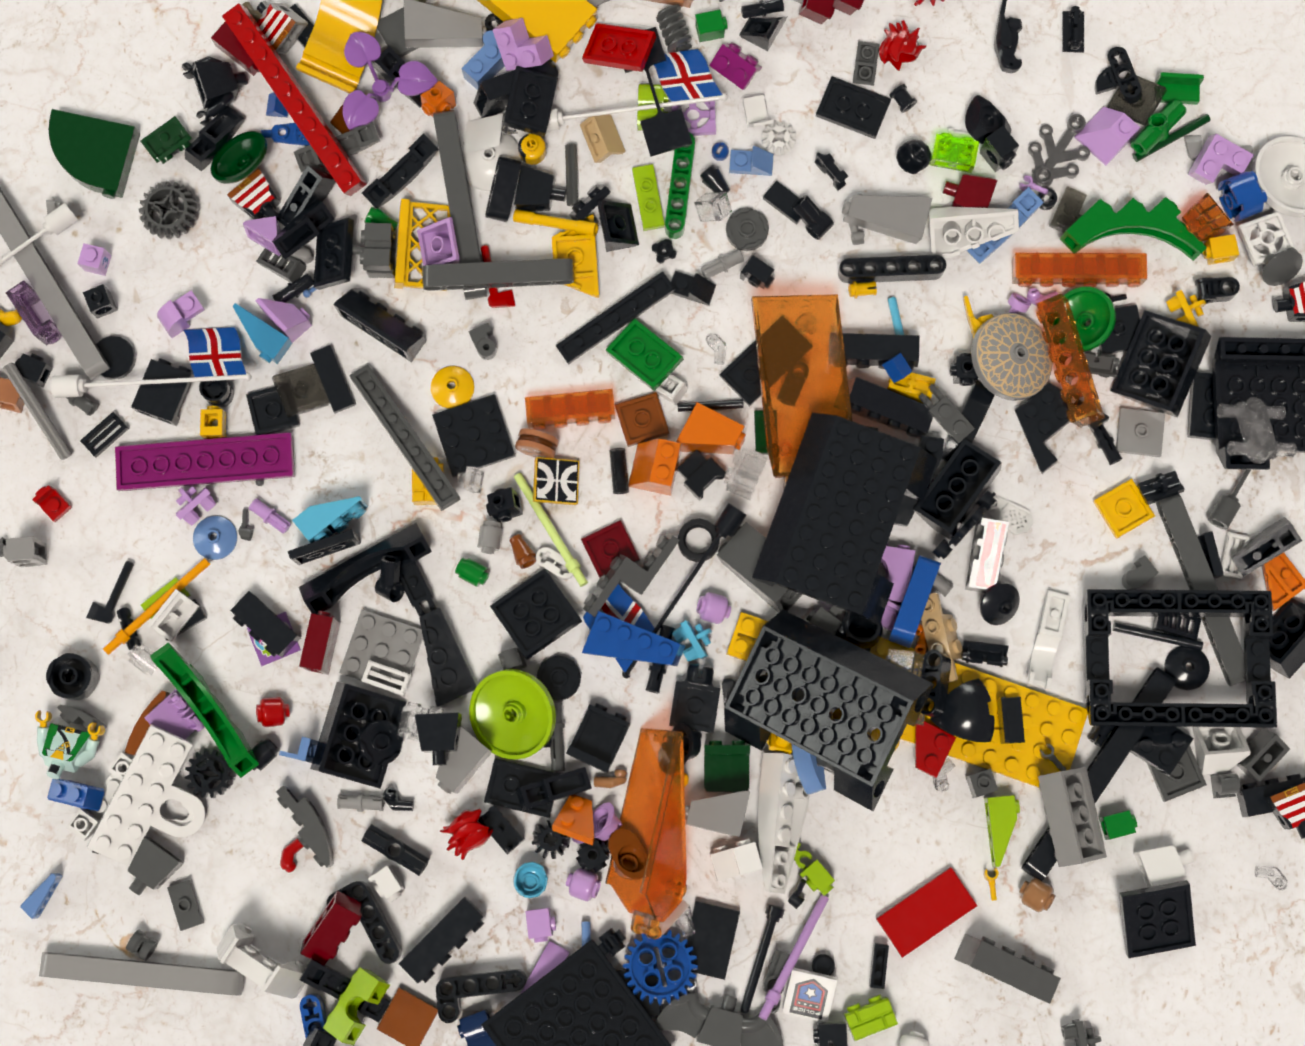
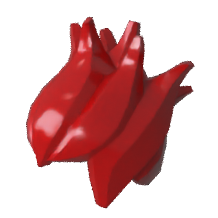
M905 20L901 21L902 27L900 23H896V27L889 23L890 31L884 30L887 37L879 47L880 60L884 64L890 61L898 71H900L902 63L913 62L918 58L921 51L927 47L926 45L918 46L917 40L920 28L909 33Z
M469 809L462 811L449 826H443L444 829L440 830L441 833L452 834L446 850L449 851L455 848V856L461 854L462 860L465 859L469 851L484 845L493 832L492 829L489 830V827L477 822L482 812L480 809L471 812Z

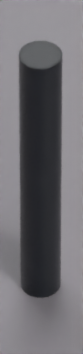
M743 399L698 402L712 410L743 408ZM697 402L677 403L678 412L692 411Z

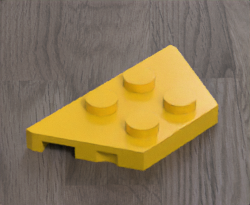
M594 215L588 216L584 221L594 222ZM569 230L554 235L552 237L553 259L573 260L574 283L564 285L599 298L595 236Z

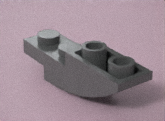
M282 786L276 791L280 796L277 800L285 809L290 808L294 813L291 817L299 826L304 825L298 832L301 836L299 839L300 843L307 850L311 848L316 854L313 858L321 867L324 865L326 868L334 865L331 841L317 809L309 798L304 797L298 801L288 787Z

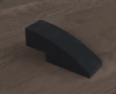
M228 106L199 131V137L185 149V160L200 171L204 170L213 161L216 153L232 139L244 122V117Z
M317 199L287 224L272 240V243L282 257L287 259L320 234L319 231L332 222L334 217L325 204Z
M583 767L516 789L521 809L525 811L590 790L592 787L586 768Z

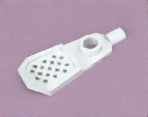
M998 495L993 497L997 500L996 507H990L989 510L983 508L996 520L1004 522L1008 520L1007 530L1013 535L1027 533L1034 523L1031 511Z

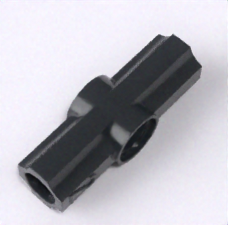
M373 824L366 830L361 840L385 855L388 859L397 862L418 876H421L430 860L406 845L403 841L394 838ZM395 843L401 847V853L397 857L393 856L390 852L391 846Z

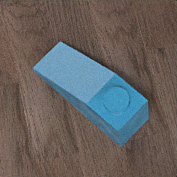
M235 303L233 308L254 346L260 352L259 357L268 363L273 361L278 364L293 344L291 340Z

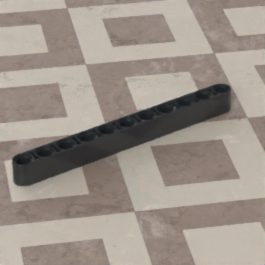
M1156 667L1132 703H1163L1177 680L1159 667ZM1115 726V730L1111 732L1087 768L1094 803L1097 802L1147 726ZM1049 826L1021 867L1030 876L1041 881L1046 878L1057 861Z

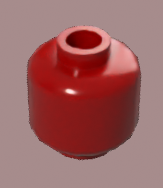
M281 697L263 698L256 705L257 722H261L264 727L282 726L285 723V717L290 716L289 705L284 704Z

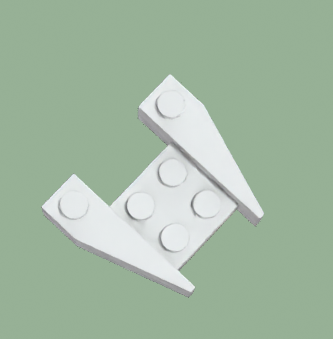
M243 923L239 925L232 924L216 948L219 961L222 964L226 963L262 987L264 992L290 999L296 998L306 984L299 979L307 965L298 960L296 963L292 961L280 965L278 961L271 957L266 959L260 955L261 950L251 944L255 938V935L251 933L252 929Z

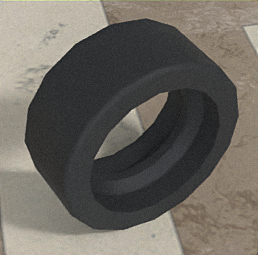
M701 518L692 519L685 523L678 535L680 540L678 542L679 550L684 557L694 562H700L706 551L695 553L688 549L685 540L688 532L694 528H703L710 533L712 542L718 535L715 532L716 527L708 520ZM720 540L718 541V543L716 544V546L714 547L706 561L715 555V553L718 550Z

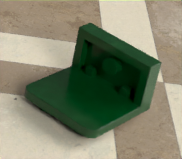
M174 116L140 140V142L156 163L161 161L164 164L174 157L171 153L176 149L182 151L191 145L189 140L192 137L176 116Z
M709 741V745H704L705 791L741 792L749 790L750 745H745V741H732V745H722V741Z

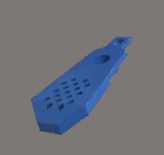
M296 123L274 125L271 130H261V134L265 138H272L277 143L301 146L310 145ZM281 130L286 131V134L284 136L279 135V132Z

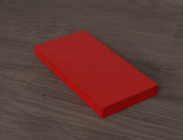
M950 867L881 914L876 920L903 958L977 907V904Z

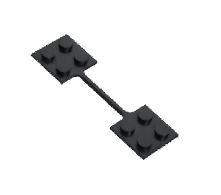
M656 27L647 29V31L655 32L656 39L643 70L646 72L658 113L655 117L640 121L650 157L692 144L682 109L669 113L662 112L655 93L649 68L654 64L666 61ZM624 69L625 73H628V72H631V71H632V70H626V69Z

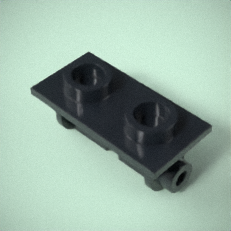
M1078 6L1071 7L1070 11L1062 12V52L1084 53V12Z
M964 640L961 659L966 661V663L982 664L987 662V665L1007 666L1009 646Z

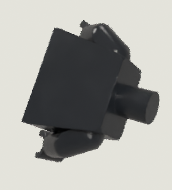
M210 56L193 62V65L187 62L182 64L183 70H189L184 72L183 75L187 79L194 78L203 108H207L206 112L198 111L196 117L199 119L205 116V120L200 122L203 126H206L211 121V116L215 117L235 100L238 86L247 84L244 72L233 73L229 62H222Z

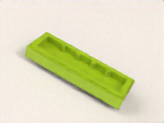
M653 164L632 168L643 231L665 228Z

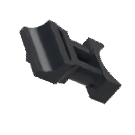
M818 152L815 164L824 174H828L833 180V186L839 191L846 185L844 180L849 176L844 170L840 171L834 164L835 160L830 153L823 155Z

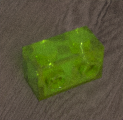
M949 133L936 134L929 165L972 173L976 163L979 141H974L971 137H953Z

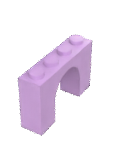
M887 543L881 563L886 571V579L894 583L888 601L896 605H902L912 577L915 550H910V546L897 545V548L890 547Z

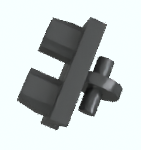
M1079 1019L1072 1020V1023L1061 1026L1063 1039L1075 1038L1076 1046H1087V1044L1089 1046H1096L1095 1043L1102 1041L1101 1036H1094L1093 1028L1086 1029V1037L1083 1021H1079Z

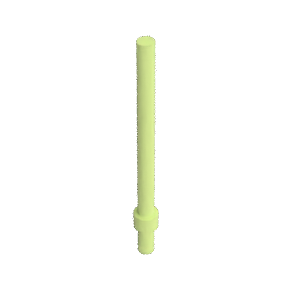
M522 473L516 474L514 479L566 562L565 567L568 572L574 575L580 587L585 586L588 581L580 570L581 565L577 559L572 557L541 504L533 502V491Z

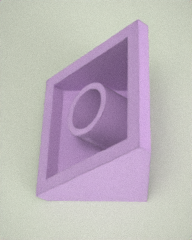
M452 217L417 230L423 266L459 263L460 259Z

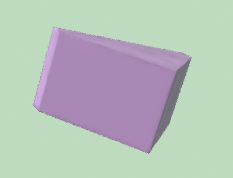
M276 216L246 220L243 223L249 239L274 254L281 255L272 243V240L281 232Z

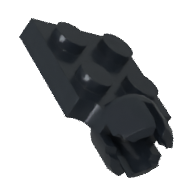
M690 664L687 668L685 681H676L669 726L675 727L678 723H686L692 730L714 733L721 688L713 686V668L704 666L702 678H697L699 665Z

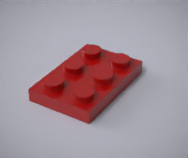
M596 23L582 56L583 62L643 72L655 42L656 34L654 31Z

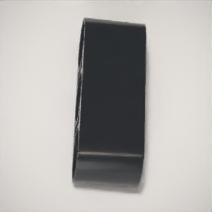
M499 156L486 207V218L502 222L508 221L521 161Z
M935 649L929 650L925 654L921 678L931 683L937 679V685L932 689L921 712L931 718H939L945 712L951 670L950 657ZM940 657L939 664L935 666V660ZM934 702L933 709L929 711V705Z

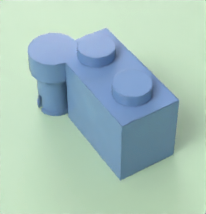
M493 30L484 33L482 38L484 46L461 68L464 79L477 90L480 82L493 78L504 67Z

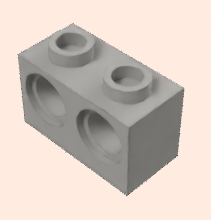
M33 536L6 539L3 554L8 562L19 567L47 565L45 542Z

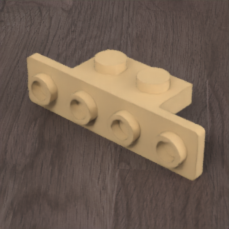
M932 593L929 595L921 617L928 651L935 649L950 657L951 670L949 682L958 680L954 660L962 658V644L957 638L956 620L952 615L943 614L939 594ZM940 657L935 660V666L939 664Z

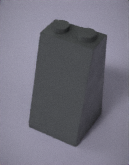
M746 522L743 526H739L728 543L725 542L721 545L717 557L723 565L778 613L782 610L788 612L803 594L777 584L770 586L752 579L766 537Z

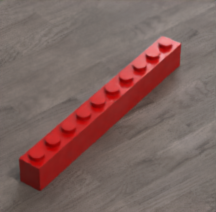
M238 3L223 14L222 17L342 192L352 196L367 185L363 176L248 9Z

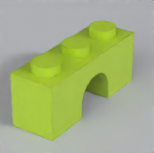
M359 967L352 975L351 982L346 990L340 995L336 1007L328 1015L323 1029L340 1042L354 1046L366 1026L358 1019L357 1010L359 1005L363 1001L378 1005L390 984L371 970Z

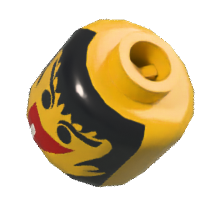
M530 133L524 135L519 141L518 151L522 161L526 164L537 165L544 160L547 152L545 141L541 136Z

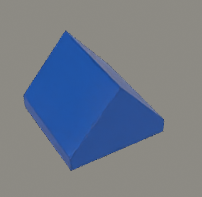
M274 92L269 94L266 116L288 118V112Z
M901 353L882 364L893 383L905 378L912 372Z

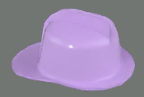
M609 802L593 810L594 839L606 841L614 831L622 826V822L614 814V806ZM572 838V840H573L574 842H576L577 844H583V843H584V842H582V841H579V840H576V839H573V838Z

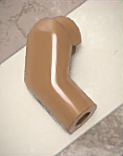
M616 769L614 771L615 777L595 776L594 787L614 788L625 784L627 772L626 770Z

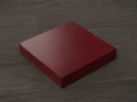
M621 520L581 539L599 578L609 572L611 562L615 557H619L620 554L628 557L635 563L640 561Z

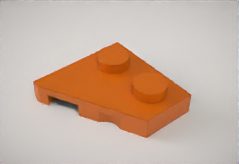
M1284 552L1262 565L1266 589L1272 593V611H1275L1305 589V579Z
M577 795L569 796L552 825V831L593 845L592 801Z

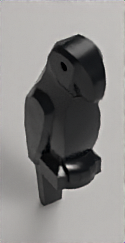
M1002 0L997 19L994 48L1001 70L1006 73H1015L1022 66V60H1018L1014 55L1018 46V33L1022 30V21L1012 17L1005 18L1007 0Z

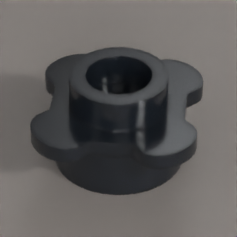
M665 239L658 244L652 245V251L655 252L658 263L662 264L665 260L676 257V251L673 250L671 240Z

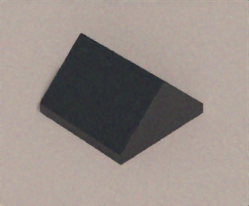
M599 200L597 202L606 252L638 246L639 242L631 204Z

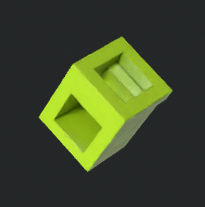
M817 859L798 874L801 878L806 876L808 878L806 884L813 892L818 890L823 896L834 888L832 883L835 880Z

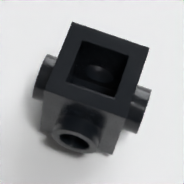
M961 353L959 356H956L953 363H950V376H953V384L971 386L978 380L973 367L971 353Z
M512 487L497 489L494 493L487 495V512L489 516H492L498 522H508L514 517L523 515L520 495Z
M596 839L593 845L587 843L579 845L581 849L577 851L579 856L576 859L582 869L587 867L588 871L594 869L596 873L607 866L605 861L609 859L607 854L610 851L604 841L599 843ZM590 851L597 853L596 859L591 860L588 857Z

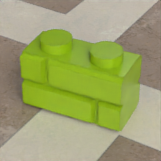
M881 994L869 998L868 1004L860 1006V1003H856L847 1007V1012L843 1013L854 1041L898 1024L889 999L886 996L882 998Z

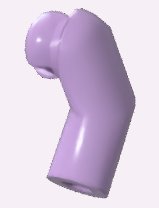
M1037 288L1029 289L1027 295L1030 303L1040 308L1054 304L1060 299L1057 291L1043 295Z

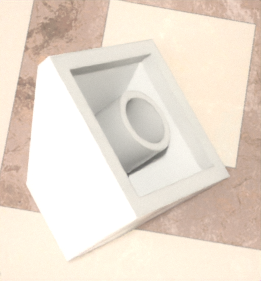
M1193 727L1196 760L1202 775L1226 773L1250 755L1251 751L1240 727Z

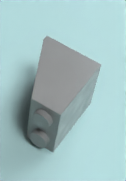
M461 726L457 751L446 752L447 765L438 767L435 778L440 782L437 785L446 793L451 794L453 792L458 794L491 755L492 751Z
M741 791L691 801L690 806L685 805L682 819H685L686 825L740 837L750 791Z

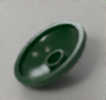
M255 131L235 136L216 153L211 163V175L216 181L224 184L236 183L249 177L259 168L266 156L267 140L261 133Z

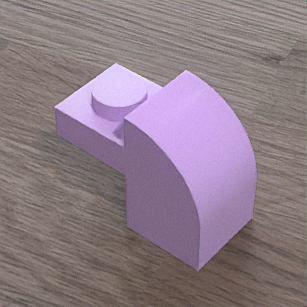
M191 290L174 302L170 300L159 309L157 318L169 336L173 338L189 328L190 325L187 321L205 309Z

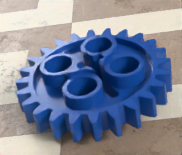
M650 930V937L648 938L642 933V941L634 939L636 947H628L632 954L624 956L629 961V963L623 964V968L629 970V972L624 974V977L631 978L627 983L628 987L635 986L633 994L641 992L640 999L642 1001L649 997V1004H652L654 999H658V1004L661 1006L663 999H666L670 1005L671 997L679 1001V993L687 995L685 987H693L689 979L697 978V975L691 972L698 969V965L691 964L697 960V956L689 955L692 953L693 947L686 948L688 940L685 939L680 942L679 933L673 938L671 930L668 931L667 935H662L660 938L652 930ZM655 947L659 950L662 965H667L664 967L666 987L662 985L659 969H654L657 967L654 953ZM666 948H673L675 955L671 958H666L662 952ZM645 953L653 956V960L649 964H644L640 961L641 956ZM672 970H677L681 973V977L676 981L668 978V974ZM649 976H656L659 981L656 986L650 987L646 984V979Z

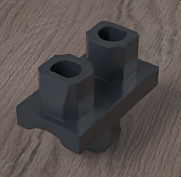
M1176 471L1164 475L1162 473L1156 474L1155 478L1143 481L1137 485L1146 505L1182 493L1185 490L1178 479Z

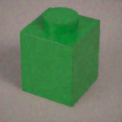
M721 10L695 14V26L699 43L724 38V33L728 26L726 17L721 15Z
M1130 810L1099 817L1105 840L1136 833L1137 821L1134 814L1130 813Z

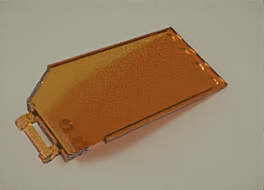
M838 294L752 296L751 298L767 451L773 476L775 478H783V490L811 414L837 415L852 421Z
M641 728L620 816L622 826L619 829L630 830L638 837L648 855L643 879H625L616 873L613 866L614 860L611 856L605 883L611 885L626 910L633 914L631 931L636 934H646L651 939H658L662 934L659 923L664 922L682 902L687 889L683 732ZM644 917L649 919L648 925L643 922Z

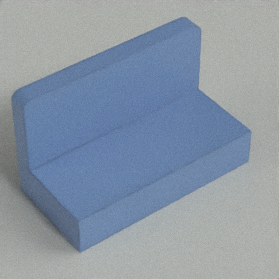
M302 737L298 754L280 751L279 755L312 763L318 741Z

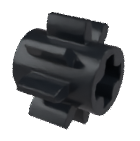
M610 928L599 937L602 943L598 947L604 955L609 952L611 956H614L625 947L622 941L626 937L620 929L615 932L613 928Z

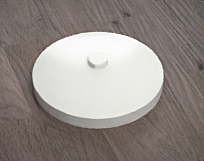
M1293 136L1275 138L1266 143L1256 154L1252 164V171L1257 175V183L1260 189L1266 192V203L1270 207L1288 216L1305 217V139Z

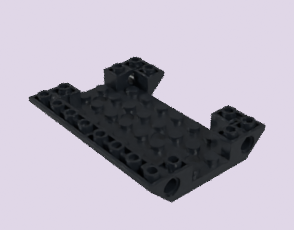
M782 610L762 627L724 707L725 731L761 751L770 733H773L834 766V791L874 811L894 770L887 765L907 724L915 726L935 684L802 618ZM763 671H767V680L761 683L760 674ZM802 689L804 691V698L798 702L796 700V693ZM836 709L842 711V716L838 721L833 719V713ZM878 728L880 730V737L878 740L873 741L871 733L874 729Z

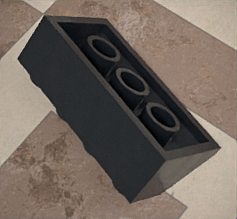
M351 289L335 301L333 305L342 318L411 363L426 343L422 330L414 325L412 328L405 324L406 321L397 314L392 316L381 303L377 302L375 305L369 301L370 297L362 291L357 293Z
M964 438L927 489L924 500L919 501L913 510L930 527L951 540L976 506L977 501L983 496L1001 471L1002 462Z

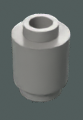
M488 520L483 521V525L480 526L477 545L478 548H481L482 553L494 554L495 551L499 550L502 535L501 523Z

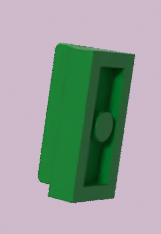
M1160 73L1155 81V102L1169 103L1176 99L1181 101L1182 104L1197 105L1200 101V84L1204 80V75Z

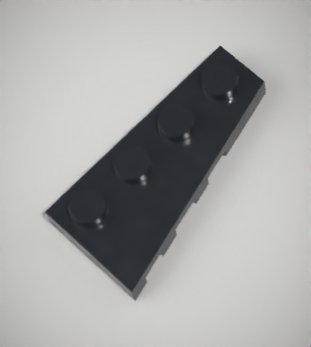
M441 607L419 617L428 666L430 668L432 687L434 689L436 708L474 691L477 687Z

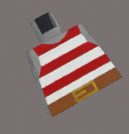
M262 1L257 6V10L262 15L257 24L277 53L286 54L308 25V22L282 3H272L269 5L267 1Z

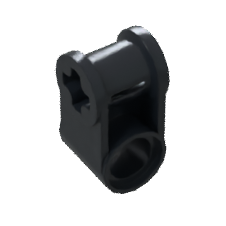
M1233 277L1200 278L1195 280V285L1198 288L1197 300H1205L1206 304L1230 301L1240 290L1238 280ZM1223 286H1229L1232 289V293L1225 292Z

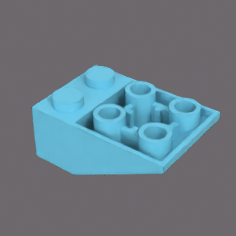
M360 496L309 506L292 521L306 539L313 543L330 537L335 532L340 533L348 527L349 521L353 518H360L366 512L365 509L368 505Z

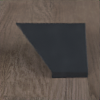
M787 17L749 18L739 36L768 51Z

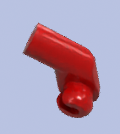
M298 838L285 847L281 853L280 866L288 873L295 870L294 855L304 847Z

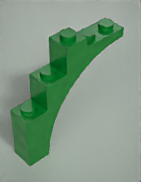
M1167 197L1150 212L1145 209L1142 203L1132 198L1117 213L1113 211L1108 203L1100 198L1060 237V240L1074 254L1094 241L1119 234L1143 235L1164 241L1179 249L1192 261L1207 248L1200 238L1188 230L1185 223L1176 218L1181 211Z
M169 642L150 655L152 661L175 686L203 723L229 767L240 778L257 767L259 763L244 734L230 720L222 703L210 692L203 676L191 664L189 665Z

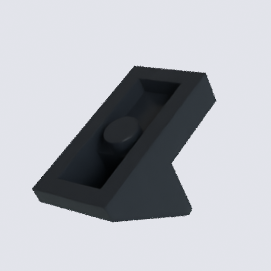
M675 271L671 281L675 288V291L671 294L707 306L710 305L716 285L703 276L695 273L693 277Z

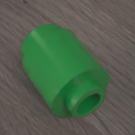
M463 557L455 569V573L459 575L460 579L476 587L480 584L484 585L490 575L487 573V567L470 558L465 559Z

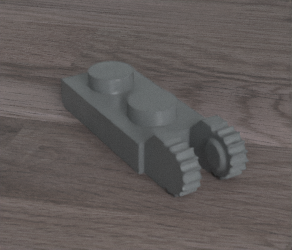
M931 384L928 388L939 401L933 405L930 399L923 393L918 397L929 409L928 412L959 444L975 428L934 384Z

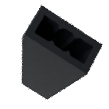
M550 59L542 65L527 67V69L558 77V70L555 65H552ZM515 70L480 82L473 103L481 118L497 115L506 110L505 106L508 103Z

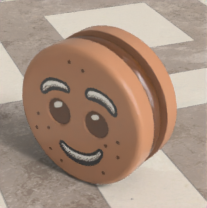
M529 428L519 431V437L515 444V448L518 451L535 458L554 459L559 443L556 437Z

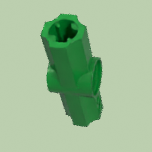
M1176 99L1170 101L1160 113H1155L1149 117L1148 125L1131 142V148L1141 156L1147 154L1158 142L1165 141L1169 137V130L1186 114V107L1182 102Z

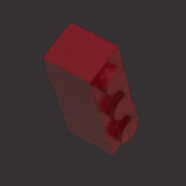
M337 891L304 938L300 954L322 964H326L329 959L333 960L338 952L339 944L341 942L345 943L349 937L350 928L352 925L356 926L362 917V913H360L361 903Z

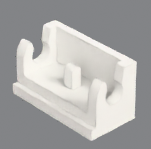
M175 589L147 625L172 642L200 606Z

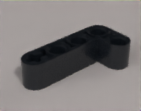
M356 881L338 890L361 903L360 913H362L360 922L380 960L386 964L397 962L402 955V949L369 885L364 881ZM357 885L362 886L364 889V894L361 898L355 897L353 893ZM336 892L328 897L326 905H328ZM368 905L372 906L375 911L372 918H367L364 915V909ZM377 926H382L385 929V936L382 939L377 938L374 934ZM390 939L391 942L386 944L389 949L394 948L395 950L393 959L391 956L386 957L385 953L388 952L386 945L380 946L379 943Z
M520 969L444 978L436 985L438 1016L441 1021L452 1023L461 1014L460 998L518 991L527 982L526 974ZM514 974H517V977L521 978L522 981L518 983V986H515L513 982L506 983L507 988H503L504 979L502 975H506V980L513 978ZM493 976L498 979L499 986L497 989L488 987L487 980L489 977ZM467 979H471L476 983L475 991L468 992L465 989L464 983ZM444 982H449L453 986V992L450 995L442 992L441 988ZM448 1005L455 1009V1016L453 1018H448L444 1014V1008Z

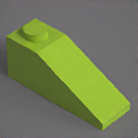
M1015 795L984 798L992 867L1001 866L1017 821V814L1020 813L1019 801L1015 800Z

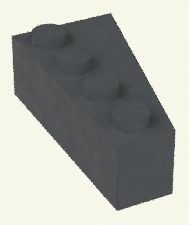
M967 934L964 935L954 958L955 960L1049 1004L1051 1003L1061 979L1053 975L1055 970L1045 965H1041L1039 968L1034 965V960L1024 955L1020 959L1014 956V950L1005 946L999 949L994 946L995 941L984 936L980 940Z

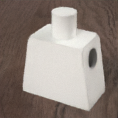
M1174 845L1133 852L1147 888L1181 880L1186 876L1183 866L1194 862L1189 849L1178 853Z

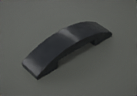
M424 133L408 148L410 151L380 180L375 179L362 192L364 197L376 209L390 201L410 184L438 152L439 149Z
M979 381L976 382L962 411V415L975 428L965 437L971 443L995 396ZM950 436L942 452V460L948 462L961 442L957 444Z
M313 959L310 960L299 979L338 1000L351 982L350 977ZM384 997L378 1005L363 1001L359 1005L358 1011L379 1023L390 1001Z

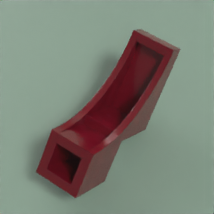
M803 0L799 15L823 24L827 19H831L835 9L852 15L856 10L861 9L864 0Z

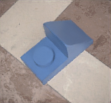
M753 146L752 151L731 150L729 173L772 176L774 154L756 146Z

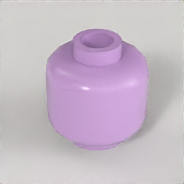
M708 592L699 598L696 611L702 620L720 624L725 618H729L731 606L728 605V599L725 596Z
M578 868L574 874L569 873L566 886L569 887L570 896L583 901H589L597 897L601 881L598 880L596 873Z

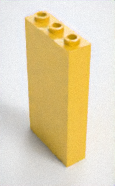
M477 0L503 22L523 18L529 38L547 35L554 54L550 59L555 63L560 58L564 59L571 50L570 46L573 43L577 44L582 39L584 30L586 28L590 29L597 21V8L587 0Z

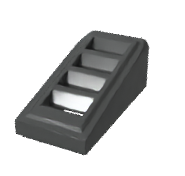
M266 248L256 260L258 264L290 283L298 280L306 270L305 265L292 256L284 259L282 255L278 256L275 254L268 263L267 261L273 252Z

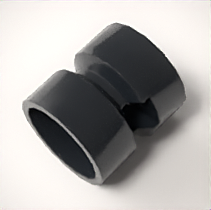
M227 380L201 381L199 384L201 395L212 406L223 408L232 402L234 390Z

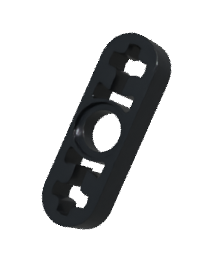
M1114 47L1108 52V62L1123 100L1127 103H1136L1142 97L1141 85L1127 51L1123 47ZM1119 55L1122 62L1121 65H1118V61L1115 58V56ZM1123 71L1131 73L1126 79L1119 77V74ZM1130 84L1135 92L1133 95L1128 91V85Z

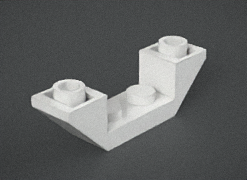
M121 752L109 768L108 772L111 775L101 787L105 792L100 810L79 809L67 825V829L84 841L95 832L132 761L131 758Z

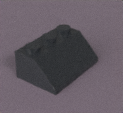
M1294 598L1287 601L1273 616V636L1269 638L1270 668L1289 679L1305 662V604Z

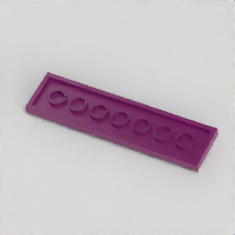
M291 433L115 447L117 491L294 477Z

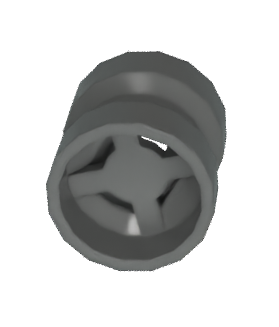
M138 929L130 938L126 950L131 953L136 952L139 954V958L147 961L155 951L158 941L154 938L146 937L145 933Z

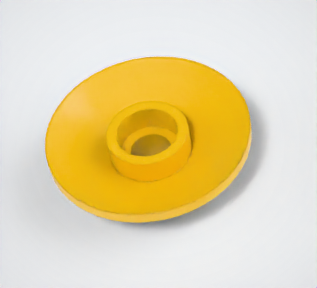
M445 367L434 375L431 382V394L434 400L440 406L447 409L468 403L474 393L473 379L461 367ZM453 382L456 386L454 389H449L448 384Z

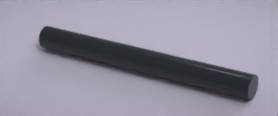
M1116 622L1113 624V631L1197 650H1202L1203 641Z

